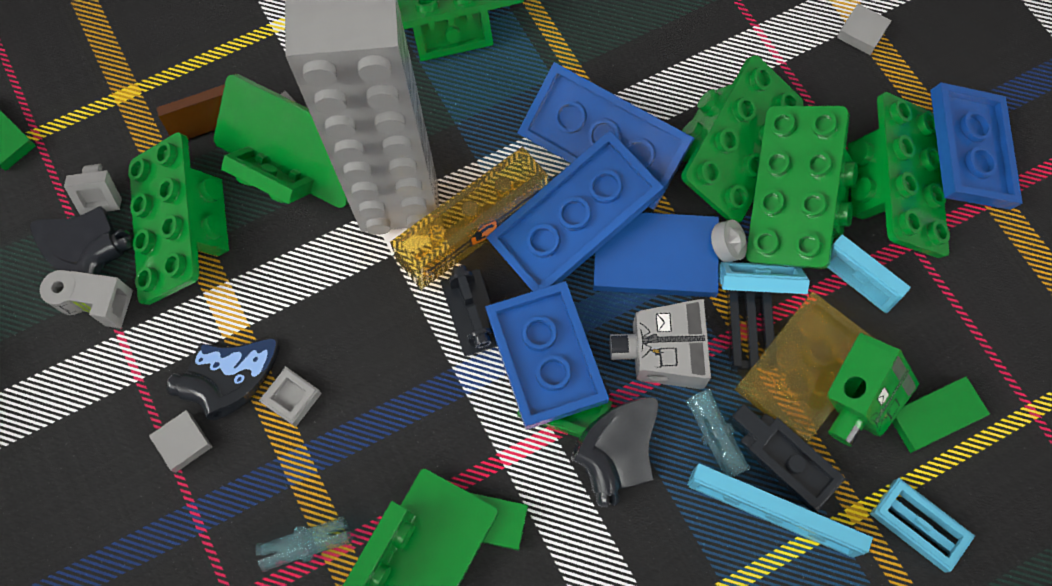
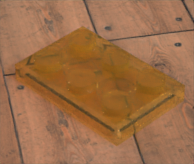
M812 291L734 390L764 414L767 413L773 419L778 417L808 443L834 409V406L827 398L828 391L856 338L860 333L872 336Z

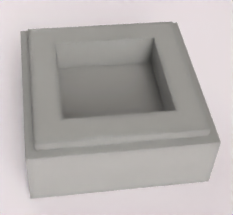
M857 4L837 38L871 55L892 20Z
M285 367L259 401L296 428L322 393L319 389Z
M187 410L149 435L169 469L175 473L212 448L196 420Z

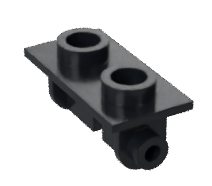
M465 265L454 267L450 271L452 276L440 281L464 357L497 347L485 306L491 305L479 269L468 271Z

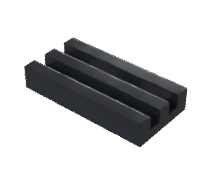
M727 290L731 370H774L777 365L771 292ZM738 298L745 299L749 360H742ZM755 299H760L764 360H759Z

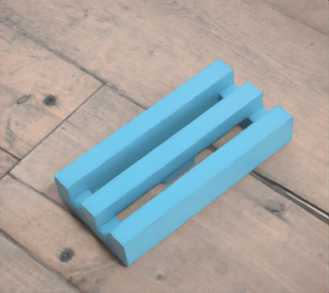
M843 234L833 244L831 261L827 268L884 313H888L911 288Z
M721 262L718 265V279H720L719 282L722 284L723 290L808 294L810 280L802 268L736 262Z
M900 478L895 479L889 486L888 492L884 493L879 500L880 503L870 512V515L943 572H951L975 535ZM898 495L902 496L958 539V542L956 544L952 543L935 530L933 526L896 500ZM890 508L892 511L898 514L901 518H903L905 521L911 524L914 528H916L923 535H925L927 538L933 541L936 545H938L940 548L946 551L949 555L945 556L933 545H931L920 535L914 532L911 528H909L898 518L892 515L888 511V509Z

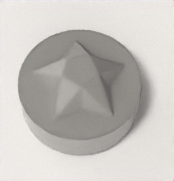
M735 220L717 223L711 234L712 246L717 257L723 262L743 259L747 251V241L741 225Z

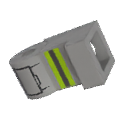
M65 270L49 273L40 284L41 298L61 313L76 315L82 311L89 312L90 316L104 326L120 329L122 328L133 293L131 288L116 277Z

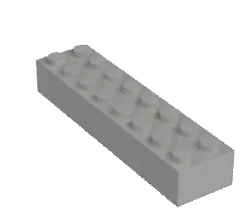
M285 0L286 58L361 232L380 235L388 233L391 229L407 228L412 231H424L431 226L440 225L438 181L398 0Z

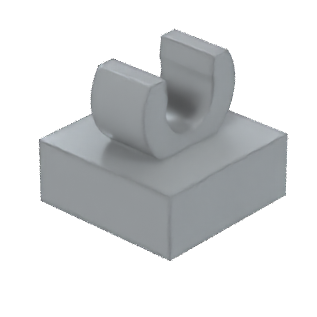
M101 164L86 165L82 169V174L66 176L64 188L80 215L98 206H102L106 212L120 210L122 198L108 171H102Z

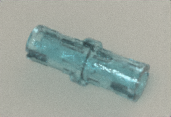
M702 391L686 400V404L690 407L703 433V436L700 438L703 445H709L722 473L734 478L750 470L751 467L744 458L733 436L735 429L732 423H726L712 395V391Z
M340 516L338 519L308 529L303 525L294 528L293 534L256 544V556H265L276 552L275 555L258 560L261 570L267 572L269 569L299 559L307 562L314 559V554L345 544H351L350 532L347 533L345 531L331 536L332 533L349 528L345 517Z

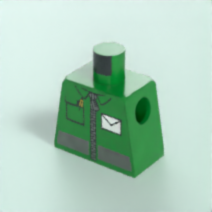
M863 333L858 335L828 391L827 398L839 413L828 431L830 436L852 447L862 429L876 436H881L885 433L919 385L900 349Z

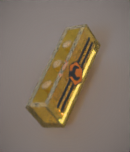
M522 146L390 241L397 262L419 289L422 290L488 241L486 237L548 184V174Z

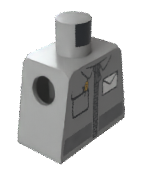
M704 299L636 312L633 321V334H610L611 360L635 359L636 379L639 381L705 389L711 379Z

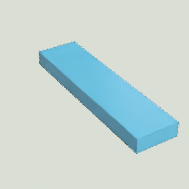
M700 463L692 471L687 484L691 489L854 558L869 552L873 537Z

